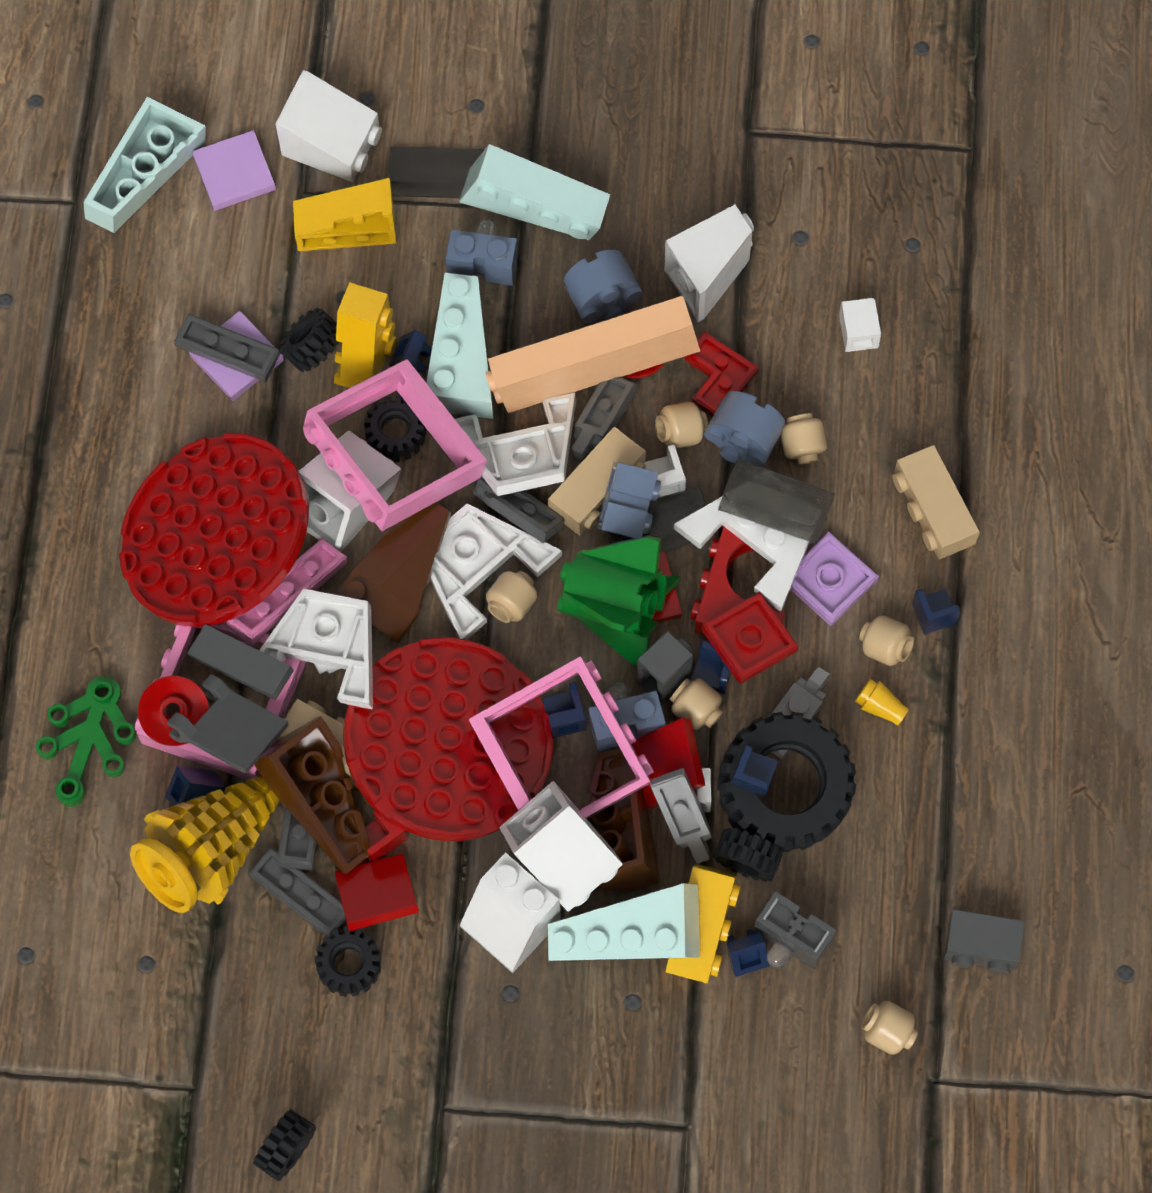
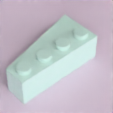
M147 97L84 200L85 219L115 233L193 156L192 151L200 149L206 143V126Z
M489 144L470 167L459 202L566 233L577 239L590 240L601 227L610 194Z
M445 273L426 383L450 414L465 416L475 414L477 417L493 419L491 391L485 372H488L478 277Z
M683 883L548 924L549 961L700 957L698 884Z

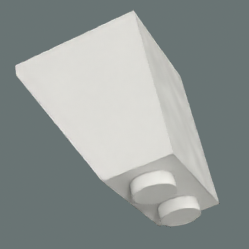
M305 70L302 71L275 124L282 156L350 182L354 181L358 172L362 173L369 157L367 153L371 145H377L382 133V128L379 127L377 112Z
M736 205L671 237L665 242L664 270L679 294L684 297L686 305L697 322L702 321L750 260L754 226L746 213L741 214Z
M348 430L338 438L339 442L386 501L395 491L401 468L368 445L366 441ZM320 453L299 470L305 483L309 502L307 532L318 540L323 538L342 552L369 520L364 514L362 505L355 496L348 494L342 479L335 470L328 468L322 453Z
M554 781L499 827L516 857L544 887L560 900V904L568 912L574 906L582 905L595 888L601 883L610 881L623 865L615 851Z
M505 852L481 878L460 923V927L513 973L548 936V924L561 920L560 900Z

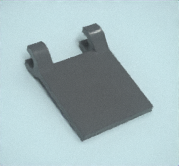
M210 674L202 683V687L208 690L205 696L207 701L213 705L195 725L185 716L176 712L167 722L168 726L174 728L169 735L173 740L179 743H191L247 774L289 726L288 721L233 692L220 678Z

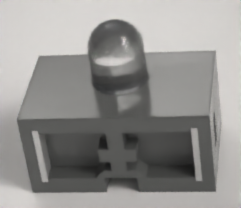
M776 891L756 919L754 928L756 933L761 932L764 938L774 943L767 953V962L771 967L780 969L787 964L791 956H794L815 970L834 941L837 930L812 914L808 920L799 915L800 906Z

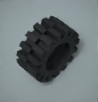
M315 308L314 311H307L306 316L301 315L298 318L299 322H294L290 326L292 329L286 331L284 334L286 338L280 342L281 347L279 351L301 372H304V370L308 372L311 371L312 367H318L321 360L324 362L327 359L326 355L328 353L332 354L335 348L333 346L339 344L336 341L337 323L323 309Z
M390 396L384 397V404H381L379 400L374 403L375 409L369 408L367 411L368 418L365 417L364 431L368 445L388 459L393 457L394 462H400L399 457L404 456L405 460L411 459V452L417 455L420 451L419 445L424 446L426 427L408 404L403 402L401 396H396V401H391ZM392 419H401L408 425V431L402 438L389 439L382 432L384 424Z
M726 828L722 832L713 858H715L716 862L721 863L723 867L731 868V871L739 872L742 876H750L754 880L760 879L763 882H771L778 869L783 851L778 846L772 845L770 841L760 839L758 835L753 836L747 831L741 832L735 828Z
M344 927V931L341 932L338 929L333 930V935L330 937L326 935L322 939L323 944L318 945L316 949L315 964L321 982L332 993L336 991L339 992L340 996L346 997V994H352V997L358 996V992L361 990L364 993L370 989L369 985L371 983L375 984L378 980V973H381V957L377 944L373 942L369 934L365 935L361 929L349 931L348 927ZM346 949L355 950L362 956L360 969L350 975L338 972L334 965L336 956Z
M290 1109L278 1120L277 1125L271 1129V1133L265 1138L264 1144L259 1148L253 1164L276 1181H281L289 1173L290 1168L292 1169L295 1166L298 1158L300 1159L304 1149L308 1147L309 1141L313 1138L316 1131V1125L293 1109Z

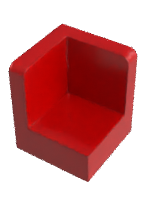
M376 810L373 811L375 820L365 826L371 846L367 850L368 858L371 862L384 858L408 840L404 829L389 822Z

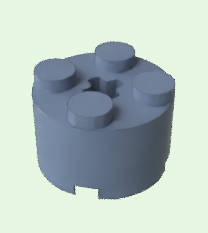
M618 250L597 252L595 254L598 259L589 263L584 258L576 263L564 277L566 291L585 324L606 321L624 315L623 311L643 296V292L622 253Z
M730 391L721 400L704 432V437L721 449L720 455L724 459L733 463H737L740 459L750 462L757 467H764L782 433L785 420L768 403L765 408L755 404L754 402L757 397L744 392Z

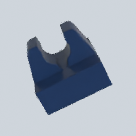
M416 330L401 336L389 366L392 367L408 359L418 373L425 371L427 366L419 361L418 355L421 354L426 358L431 356L432 348L425 342L426 336Z
M752 929L746 930L747 936L735 940L733 935L728 936L726 944L735 977L769 967L765 941L761 932L755 933Z

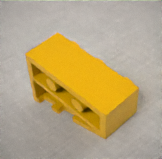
M390 178L293 201L294 230L298 251L397 244Z
M349 282L337 311L336 341L342 342V353L336 352L335 362L339 363L340 366L334 375V384L352 388L379 374L387 355H393L397 345V337L394 336L393 308H390L388 294Z
M701 864L693 866L688 884H698L700 957L669 958L666 973L703 983H708L710 976H718L723 956L717 955L720 940L726 942L732 921L726 920L729 906L736 907L741 888V886L735 885L738 874Z

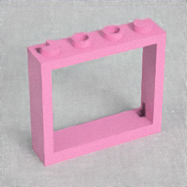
M408 359L307 410L302 428L309 443L315 444L322 453L328 468L336 471L343 481L345 490L349 495L355 496L362 505L368 520L375 522L381 531L481 478L487 462L486 458ZM397 390L458 469L389 506L328 426Z
M227 621L210 626L250 645L227 627ZM176 625L174 637L177 638L172 649L168 648L164 653L161 662V668L164 669L160 678L178 675L196 629H202L204 626ZM265 634L255 644L250 646L261 649L270 635ZM286 657L285 664L290 665L294 671L276 700L270 698L266 710L283 719L285 718L307 664L306 661ZM137 718L135 730L143 745L247 780L257 776L261 777L255 765L245 774L191 743L180 746L159 744L147 736Z
M580 656L469 719L518 810L531 800V797L490 723L577 674L583 680L636 776L634 780L579 811L588 819L650 784L651 779L648 775L654 771L645 755L637 756L631 744L636 742V739L627 723L619 724L614 715L619 708L610 692L608 691L603 694L599 688L597 681L602 678L592 660L585 663L584 659Z

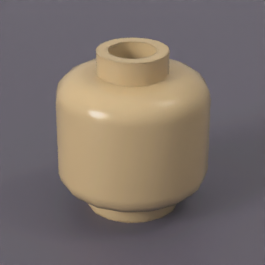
M692 402L667 405L661 410L660 415L655 420V430L658 439L667 446L675 445L676 449L700 443L704 431L708 427L706 414L703 411L700 412L699 408Z
M812 413L786 419V424L780 434L785 456L791 460L798 459L799 465L819 461L818 454L825 452L827 449L822 421L818 418H813Z
M511 571L503 572L486 594L489 612L496 619L504 623L521 621L537 601V591L533 586V579L522 571L517 573Z
M885 615L876 617L872 622H866L860 633L864 654L887 666L904 662L909 657L914 645V638L911 636L910 628L906 624Z
M687 678L670 698L673 702L672 713L679 719H691L693 730H698L704 725L711 728L723 714L719 709L722 703L721 694L700 678L692 681Z
M883 1001L879 1005L872 1004L861 1024V1029L865 1030V1040L891 1055L899 1053L903 1048L910 1049L918 1034V1030L914 1029V1015L890 1001Z

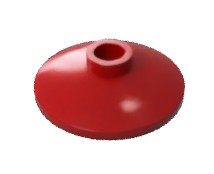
M182 676L159 678L152 682L140 697L138 703L140 725L147 736L159 744L166 746L187 744V742L179 743L170 737L169 733L174 728L168 726L167 722L173 715H169L166 712V707L170 703L178 704L180 708L178 713L185 716L195 725L209 710L205 693L195 682Z

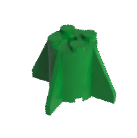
M644 536L595 548L581 549L573 562L566 561L560 575L561 581H564V588L558 600V612L580 620L628 662L636 666L638 659L649 649L651 632L658 623L652 621L655 610L662 612L666 595L680 584L681 579L680 576L672 574L671 576L661 575L663 571L658 569L662 539L653 536Z

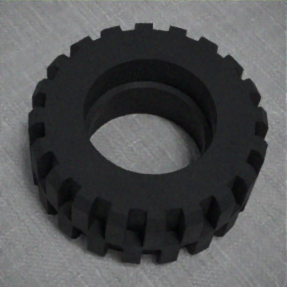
M782 712L771 713L770 717L765 719L760 717L752 721L751 725L747 728H743L729 745L722 759L717 780V787L721 796L720 804L722 810H726L729 816L728 821L732 827H737L741 832L747 831L753 836L758 835L760 839L770 841L772 845L778 846L783 852H791L793 849L798 848L804 850L826 839L847 815L856 790V784L854 783V775L856 774L855 764L850 762L848 756L851 752L847 745H842L837 739L839 734L833 728L830 730L824 728L821 725L823 721L815 717L812 720L803 718V713L792 712L791 715H783ZM746 744L753 747L752 752L763 756L777 750H790L806 757L814 765L819 775V792L813 804L797 814H779L767 808L755 793L731 784Z

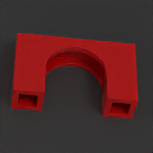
M721 525L723 530L720 539L714 537L710 548L709 557L714 558L711 570L705 568L699 588L705 589L702 600L695 599L690 616L691 620H695L694 632L704 635L701 630L702 624L745 601V599L733 591L726 573L730 565L738 557L755 551L723 525ZM772 608L783 624L785 611L779 612L777 609Z

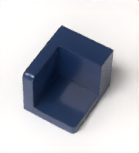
M923 589L915 591L912 606L924 635L957 624L960 609L958 605L952 606L946 589L925 595Z
M702 641L692 680L697 678L703 679L718 693L725 695L731 672L711 643Z
M576 682L569 683L568 692L543 698L545 712L549 713L548 721L553 738L586 730V718Z
M746 744L731 784L764 797L770 786V781L778 761L752 752L753 747Z
M177 766L165 797L174 806L183 802L186 803L200 796H206V794L219 789L224 793L226 786L214 771Z

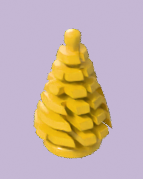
M257 776L246 780L245 783H237L226 787L224 793L219 789L206 794V796H200L186 803L183 802L171 806L166 810H157L149 813L144 818V821L148 824L144 828L147 838L141 839L131 846L130 857L132 865L148 891L160 903L172 911L178 913L188 912L195 906L197 900L208 904L214 901L218 905L229 890L227 887L234 882L239 868L245 863L250 849L256 844L260 836L258 832L265 829L270 818L269 815L274 813L280 800L269 788L263 777ZM196 883H197V884L199 885V887H200V889H199L198 891H197Z

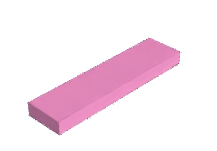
M321 538L295 561L284 580L266 599L248 612L227 621V627L250 645L255 644L280 622L303 589L313 591L319 589L347 564V556Z

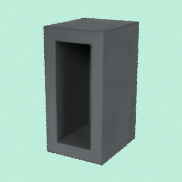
M667 631L638 659L637 682L648 693L657 691L660 705L665 703L687 678H691L693 658L691 647L684 639L679 636L675 639Z
M953 909L949 917L944 960H950L953 966L960 968H972L973 964L986 966L989 972L996 974H1008L1009 970L1015 971L1020 961L1025 921Z

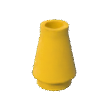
M871 678L855 700L856 703L861 705V710L888 720L897 726L909 710L880 680L875 682Z

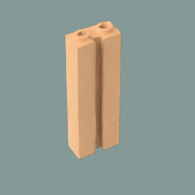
M680 296L488 358L491 371L485 372L497 404L503 403L507 412L511 413L542 403L547 398L570 394L616 377L629 375L700 352V348L684 297Z

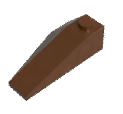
M435 502L395 524L353 569L336 593L339 596L368 601L371 605L372 626L398 644L419 615L422 606L420 602L425 586L429 584L432 575L430 571L435 555L440 550L451 512Z
M319 716L274 742L254 765L273 793L343 874H347L368 857L367 850L371 846L361 812L356 810L353 800L351 779L347 778L341 759L344 755L341 745L322 716Z
M620 748L598 754L589 790L592 794L590 804L636 778ZM642 789L587 819L615 851L623 864L610 881L601 883L597 888L630 892L660 883L657 854Z

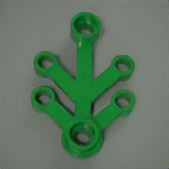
M107 676L97 677L88 684L86 695L65 706L54 704L48 709L47 717L50 723L58 728L67 725L70 718L90 709L86 721L54 738L50 736L41 737L36 743V751L39 756L45 760H50L56 757L59 751L78 742L67 777L59 780L55 788L56 796L64 806L75 807L82 803L85 798L86 792L81 779L93 745L98 750L103 760L102 767L109 777H119L125 771L123 759L115 754L100 726L106 712L115 727L113 733L119 744L129 745L136 738V731L133 725L126 722L117 705L121 698V689L113 678ZM107 688L109 692L105 697H98L97 692L99 689ZM63 711L65 714L61 720H54V713ZM129 729L131 734L127 738H120L119 733L121 730ZM51 743L53 744V749L50 752L44 753L41 751L44 744ZM118 761L120 766L117 770L111 771L108 769L109 763ZM69 784L75 786L73 793H63L65 786Z

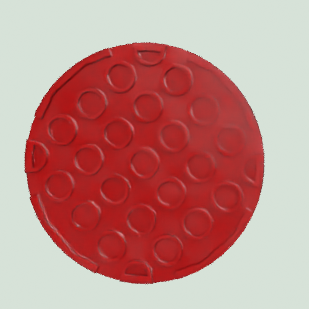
M224 433L223 436L211 439L204 437L182 447L181 452L169 461H162L148 475L135 493L121 528L123 539L122 552L119 553L120 566L123 577L127 580L133 596L141 605L164 621L190 627H201L205 624L211 626L229 621L261 603L287 576L305 540L309 518V502L305 483L299 470L272 443L260 437L243 433Z
M434 637L421 639L419 642L403 647L399 646L385 654L372 666L373 709L353 705L347 706L343 725V748L349 772L355 785L367 802L389 822L420 837L440 841H465L481 838L499 831V827L519 811L469 721L473 716L533 683L524 671L521 672L511 662L506 660V656L474 641L453 637ZM540 696L490 723L531 799L543 787L553 756V735L548 721L549 713H546Z

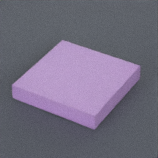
M254 130L192 151L214 211L276 190Z
M241 311L221 325V327L274 347ZM189 352L190 357L232 402L259 381V379ZM281 353L274 368L284 361Z
M828 532L804 555L790 590L826 623L832 626L878 581L879 576L834 535Z

